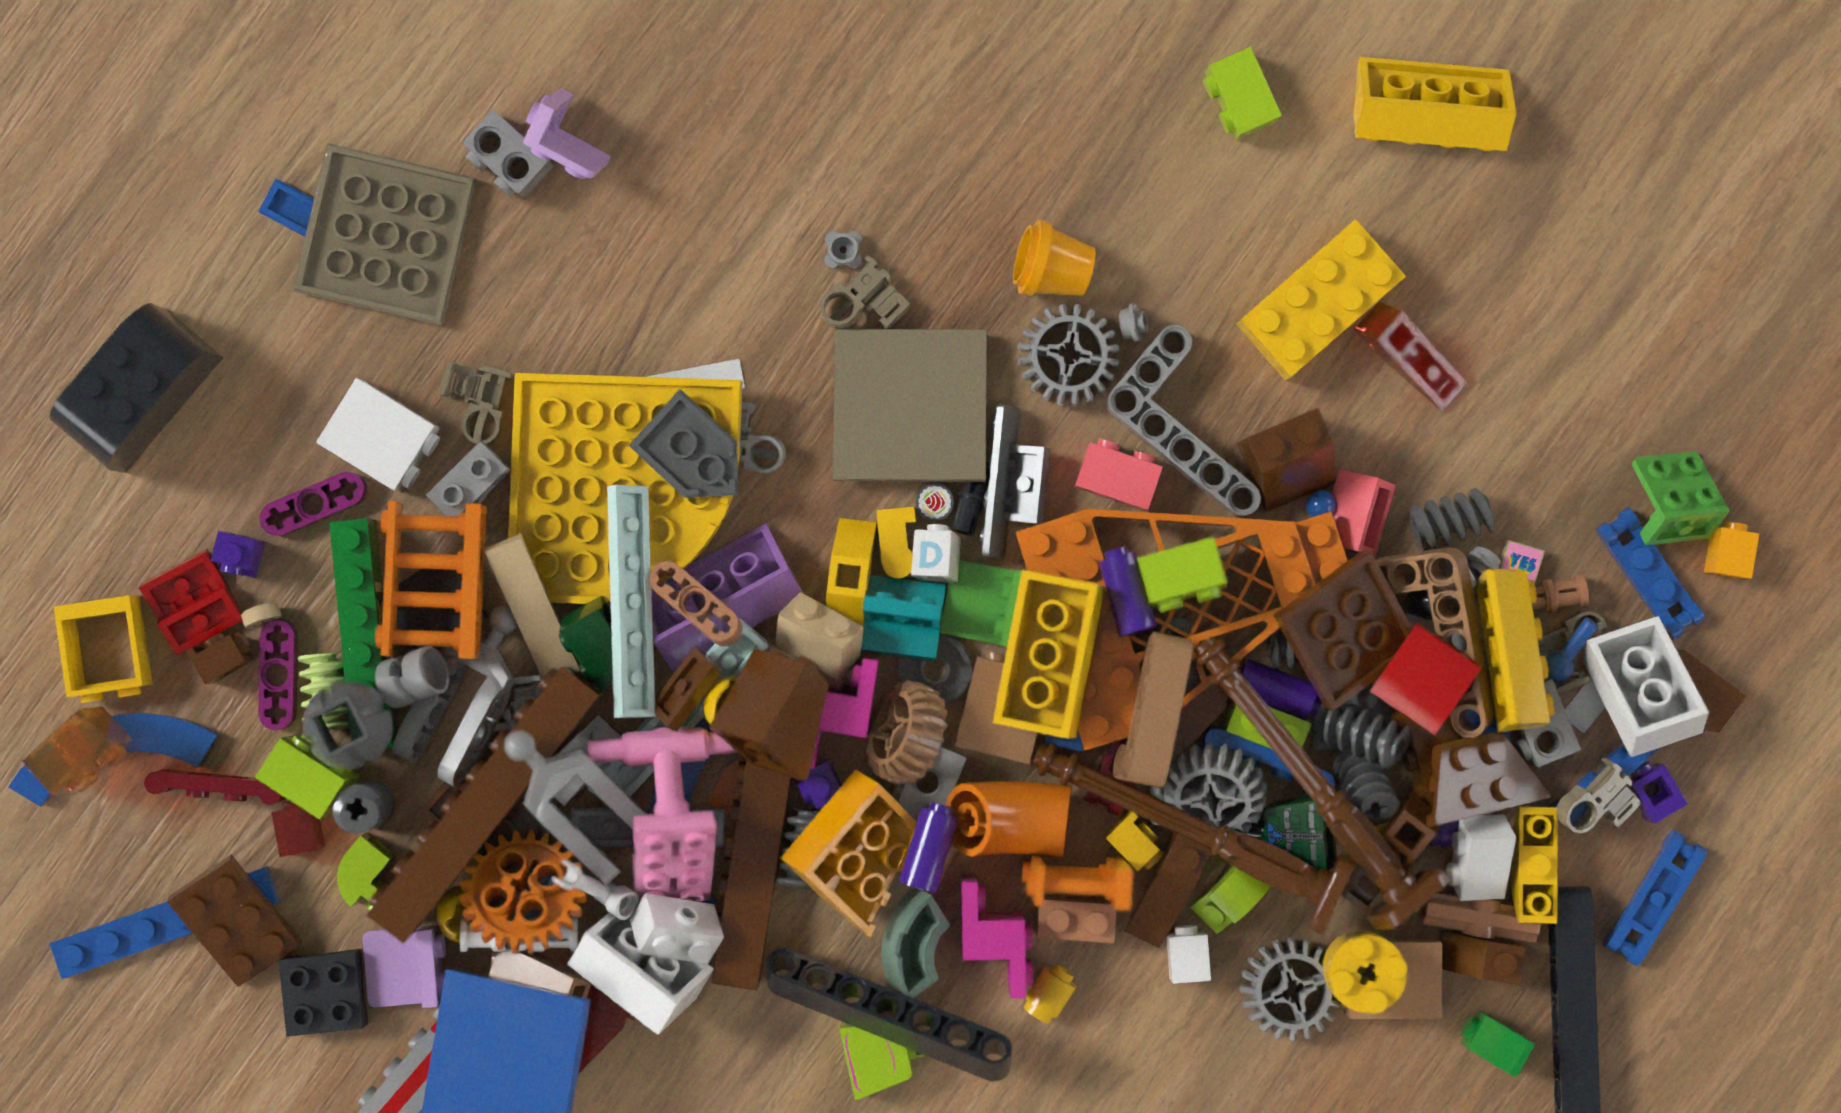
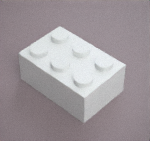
M1659 616L1587 640L1583 663L1630 757L1703 733L1709 712Z
M608 913L584 934L568 965L584 979L609 996L615 1003L627 1010L643 1025L659 1035L696 1000L714 968L705 963L639 954L630 922L631 917L621 920Z

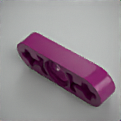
M342 472L268 503L260 513L261 527L268 534L275 536H285L359 505L366 498L367 484L360 475L351 472ZM346 479L349 483H357L358 489L353 491L354 498L350 499L346 495L336 497L334 501L338 506L333 508L332 498L325 490V487L330 486V492H337L344 488L343 481ZM312 493L319 494L324 501V507L317 515H310L304 509V500ZM295 500L296 512L303 520L298 522L297 516H291L283 520L284 527L282 529L279 525H271L270 519L275 517L274 510L277 509L281 513L292 511L294 508L290 505V502Z
M272 620L264 625L260 633L258 716L260 722L266 728L280 730L292 725L297 715L298 631L289 621ZM278 626H281L283 633H288V641L281 642V653L289 652V659H269V652L277 653V641L271 640L270 634L277 632ZM275 664H282L288 670V680L281 686H276L269 680V670ZM268 690L272 692L288 690V697L281 696L279 700L280 708L287 711L286 717H281L279 723H276L274 716H269V709L276 706V696L268 697Z

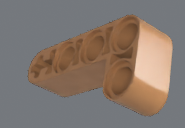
M1153 632L1150 635L1127 745L1121 744L1116 752L1113 766L1114 778L1158 788L1164 786L1169 771L1192 658V640Z

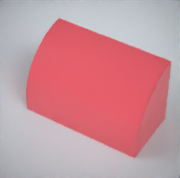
M1339 469L1332 493L1337 504L1333 518L1345 551L1358 554L1362 550H1367L1376 558L1396 485L1378 477Z

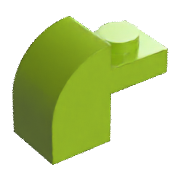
M368 832L360 835L343 856L338 867V888L341 896L350 907L358 904L362 898H365L367 901L382 884L378 881V878L397 857ZM366 903V907L371 910L372 906Z
M1230 864L1219 881L1200 895L1190 908L1218 934L1232 922L1236 924L1261 900L1271 885L1246 874Z

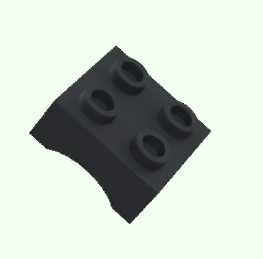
M420 569L399 583V591L456 593L457 589H462V576L457 574V570ZM384 593L379 596V599L382 603L384 599ZM398 607L397 624L401 630L454 632L455 628H460L461 612H455V608ZM482 608V622H483V621H485L486 619H488L489 617H488V615L486 614V612L484 611V609ZM412 646L413 650H416V649L425 647V646ZM432 646L436 648L438 651L444 648L440 646Z
M361 949L286 956L278 960L286 1037L363 1029L368 1025L362 982Z

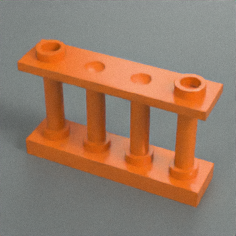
M388 501V510H383L381 515L382 533H387L383 621L382 625H377L376 648H381V656L396 657V645L453 647L454 651H459L460 659L480 660L487 507L482 504L466 503L465 513L460 512L459 516L402 514L403 504L397 501ZM401 530L455 531L460 536H464V551H458L457 555L400 553ZM400 568L457 570V574H462V589H457L456 593L399 591ZM398 607L455 608V612H461L460 628H455L454 632L397 630Z
M1030 854V861L1023 860L1022 883H1027L1026 895H1031L1035 906H1043L1044 892L1105 895L1114 909L1131 910L1133 870L1120 855H1106L1105 864H1099L1098 868L1044 865L1040 855Z

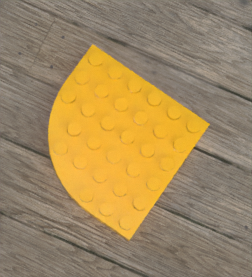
M515 373L508 539L519 534L522 535L552 603L587 604L601 595L606 603L611 602L608 486H648L651 570L655 565L663 561H672L684 570L706 548L725 518L733 496L684 498L632 450L629 445L677 391L681 389L737 441V465L739 467L742 380ZM665 574L661 580L665 583L672 579L673 576L670 577Z

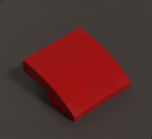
M208 549L141 583L138 587L158 619L157 626L176 656L243 621L241 617L242 612L220 569H218L216 562L210 561L211 554Z
M1416 623L1370 692L1435 735L1473 682L1482 665L1419 623Z

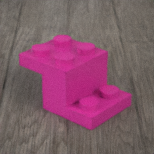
M864 657L862 665H854L851 688H857V694L827 690L810 768L814 769L817 764L822 731L866 738L879 659Z
M976 874L961 875L963 960H1007L1010 998H1026V988H1033V965L1031 964V959H1025V949H1032L1033 947L1030 921H1025L1022 912H978L986 910L984 884H978Z

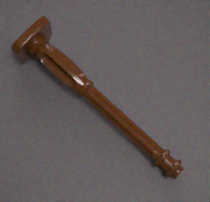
M1212 636L1208 637L1193 650L1197 654L1195 659L1196 665L1204 664L1212 674L1210 682L1214 685L1219 683L1317 804L1316 812L1323 816L1330 831L1350 859L1355 862L1368 879L1382 890L1380 896L1384 901L1368 915L1370 923L1376 930L1392 929L1400 925L1449 882V878L1441 869L1424 870L1415 875L1410 871L1405 872L1399 859L1379 831L1359 809L1345 798L1343 791L1335 790L1238 669L1241 663L1240 660H1231L1223 650L1225 642L1223 640L1215 641Z
M1051 743L1049 747L1043 744L1040 745L1032 762L1033 766L1038 767V774L1040 776H1045L1049 773L1060 778V785L1071 783L1211 849L1212 856L1221 857L1237 869L1264 883L1289 893L1307 897L1306 903L1315 906L1310 916L1309 928L1321 935L1323 934L1355 865V862L1348 855L1341 853L1332 871L1322 867L1318 871L1302 859L1278 846L1251 835L1230 830V827L1227 825H1223L1220 828L1080 762L1077 753L1069 757L1057 751L1058 746L1056 743Z

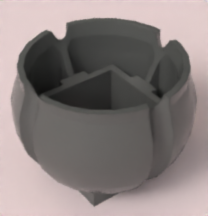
M357 681L335 682L331 685V690L321 689L309 701L303 718V735L305 740L312 742L313 745L310 750L313 755L321 762L333 768L343 770L360 768L364 766L366 759L372 762L379 758L386 750L393 730L391 711L385 710L383 707L384 697L373 687ZM348 703L364 736L338 749L322 716Z

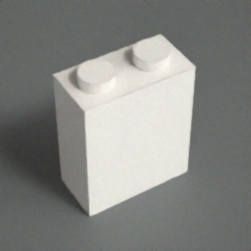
M356 377L316 443L392 490L401 492L404 487L409 489L420 473L417 465L424 454L430 456L440 441V437L437 436L440 427L366 381Z

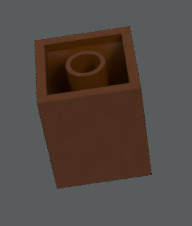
M1319 407L1236 443L1253 484L1260 492L1261 503L1265 512L1336 482L1334 443Z
M754 649L709 728L753 766L806 781L810 772L829 682L817 672L819 669L818 665L808 658L799 656L796 660L776 649H772L770 653Z

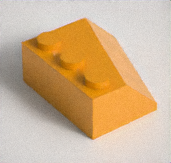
M855 770L781 856V859L830 906L871 938L876 927L873 921L880 906L886 907L891 896L888 889L896 873L903 869L917 822L879 783Z

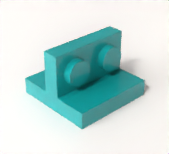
M871 575L868 596L865 595L863 606L864 629L861 652L936 662L946 585Z

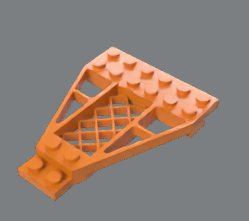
M1085 509L1015 532L1027 571L1105 586L1099 562L1105 560L1093 524L1096 518L1149 521L1159 552L1165 549L1157 528V522L1235 527V533L1215 539L1217 549L1235 544L1227 562L1220 559L1224 575L1229 569L1248 579L1239 598L1220 590L1221 596L1236 603L1227 621L1224 622L1206 613L1212 600L1206 601L1202 610L1182 601L1185 608L1199 614L1190 634L1170 625L1176 610L1170 611L1165 622L1154 617L1155 622L1163 626L1160 633L1165 634L1166 630L1169 629L1185 637V639L1192 640L1193 650L1199 643L1210 636L1217 638L1266 622V630L1230 658L1231 660H1242L1276 632L1280 626L1273 616L1275 613L1348 561L1332 512L1295 523L1292 521ZM1258 536L1262 550L1245 542V540ZM1240 545L1260 555L1251 574L1231 565ZM1264 557L1274 586L1255 577ZM1252 581L1272 591L1263 611L1242 601ZM1106 586L1078 726L1085 751L1128 738L1141 676L1140 664L1144 661L1146 652L1145 650L1135 654L1131 640L1147 647V643L1134 637V634L1119 637ZM1277 593L1281 607L1268 611ZM1240 605L1258 614L1231 623ZM1203 617L1221 625L1220 627L1195 634ZM1192 651V654H1193V657H1194V660H1195L1196 657H1197V654H1196L1194 651ZM1196 665L1201 683L1183 697L1181 709L1212 684L1210 682L1212 674L1206 676L1202 665Z

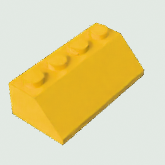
M1359 56L1353 115L1355 138H1364L1369 141H1398L1410 145L1420 143L1440 145L1446 148L1466 147L1477 148L1482 151H1507L1516 117L1510 70Z
M1485 570L1476 580L1475 587L1497 731L1506 732L1544 727L1550 723L1549 717L1554 716V703L1552 695L1550 693L1546 694L1543 679L1548 678V665L1545 655H1539L1537 641L1542 640V626L1540 619L1533 616L1532 603H1536L1534 581L1528 580L1526 570Z

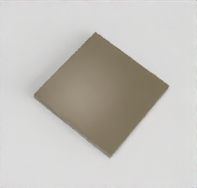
M327 143L293 291L443 326L477 179Z
M835 329L833 480L986 482L987 330Z

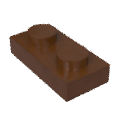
M694 646L655 697L656 716L667 728L676 732L723 672L705 651Z

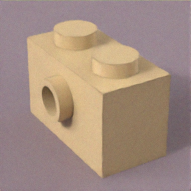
M800 592L778 614L775 645L796 657L808 658L818 665L819 670L839 680L860 658L864 627L841 615L838 611L830 609Z

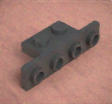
M1001 404L997 405L996 414L992 419L994 441L993 450L988 457V470L990 471L989 489H987L984 495L986 518L985 526L980 534L982 555L994 558L1005 557L1008 521L1043 523L1050 448L1016 445L1020 409Z

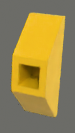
M839 518L831 554L826 606L863 626V606L865 595L868 596L877 522Z
M1557 807L1517 808L1513 825L1516 842L1510 867L1509 883L1518 923H1557Z

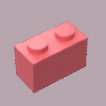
M1100 438L1097 444L1090 442L1074 487L1147 511L1163 468L1155 464L1156 457L1140 451H1135L1133 456L1119 452V444Z

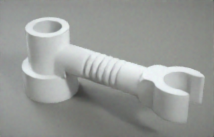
M568 860L561 861L562 864L568 867V871L561 879L552 877L556 884L566 890L576 888L594 896L597 901L606 906L609 913L621 920L628 919L634 914L639 905V896L636 892L624 885L617 886L612 882L606 885L602 881H597L583 874L581 869Z

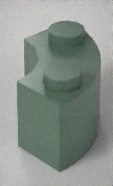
M916 887L910 890L894 908L884 931L881 950L882 967L890 989L912 998L939 979L934 967V952L940 936L950 927L933 896Z

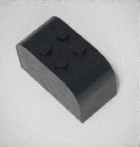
M152 303L145 304L131 313L116 328L54 403L49 418L111 471L126 473L223 357L167 309Z

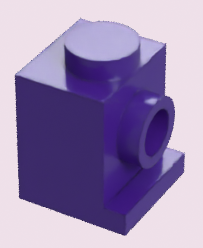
M218 531L210 561L219 563L218 569L223 572L256 578L266 541L231 532Z
M830 759L816 764L814 769L810 768L806 781L797 779L799 790L811 809L815 807L818 809L826 805L842 786Z
M1645 761L1630 774L1632 785L1629 789L1642 802L1639 808L1643 813L1642 816L1645 821L1656 824L1688 804L1664 764L1655 763L1651 765L1649 761ZM1649 782H1653L1655 792L1647 796L1644 787Z

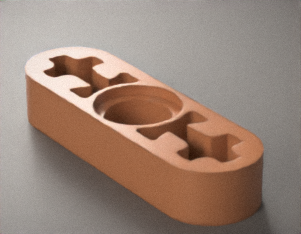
M663 561L653 567L649 575V582L653 590L712 642L719 646H730L740 638L742 623L736 614L678 564L672 561ZM665 574L670 577L673 576L677 584L683 588L679 594L668 584L664 585L661 580L662 576ZM700 594L705 596V606L701 611L690 613L686 610V602L692 595ZM714 613L723 623L728 622L731 628L728 633L718 632V628L708 618Z

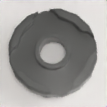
M940 632L937 659L942 660L946 666L943 678L933 681L926 677L924 665L927 660L900 657L897 665L898 680L902 683L906 680L911 682L917 681L932 687L933 690L939 692L940 697L945 700L944 706H947L958 700L968 689L973 674L972 661L962 643L953 636Z

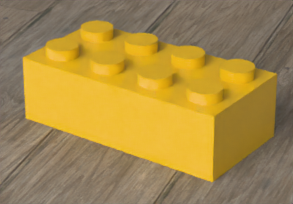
M1355 219L1238 321L1236 325L1286 381L1403 280L1406 275Z
M1022 570L993 723L1068 739L1076 738L1105 586Z

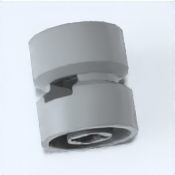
M425 646L410 651L406 655L382 661L377 666L375 672L376 686L388 706L395 709L418 702L419 699H427L444 693L449 685V670L442 654L432 646Z

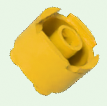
M1360 930L1336 938L1328 947L1323 959L1324 978L1330 992L1343 1005L1356 1012L1381 1013L1399 999L1405 988L1407 964L1403 956L1391 942L1375 932ZM1360 965L1362 967L1369 966L1368 968L1372 971L1369 977L1363 976L1361 978V975L1357 972Z

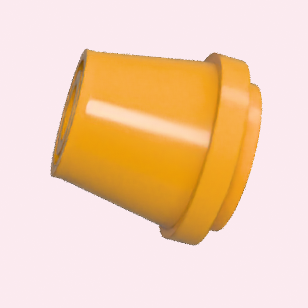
M1038 219L1033 226L1028 225L1021 238L1014 263L1013 283L1018 285L1019 294L1027 296L1042 293L1082 297L1088 288L1093 273L1096 256L1095 247L1052 228L1051 222Z

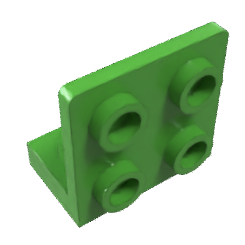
M1698 452L1636 457L1632 462V466L1656 510L1651 514L1650 520L1639 533L1646 546L1710 538L1730 512Z
M959 560L958 582H949L940 632L946 635L1008 646L1022 571Z

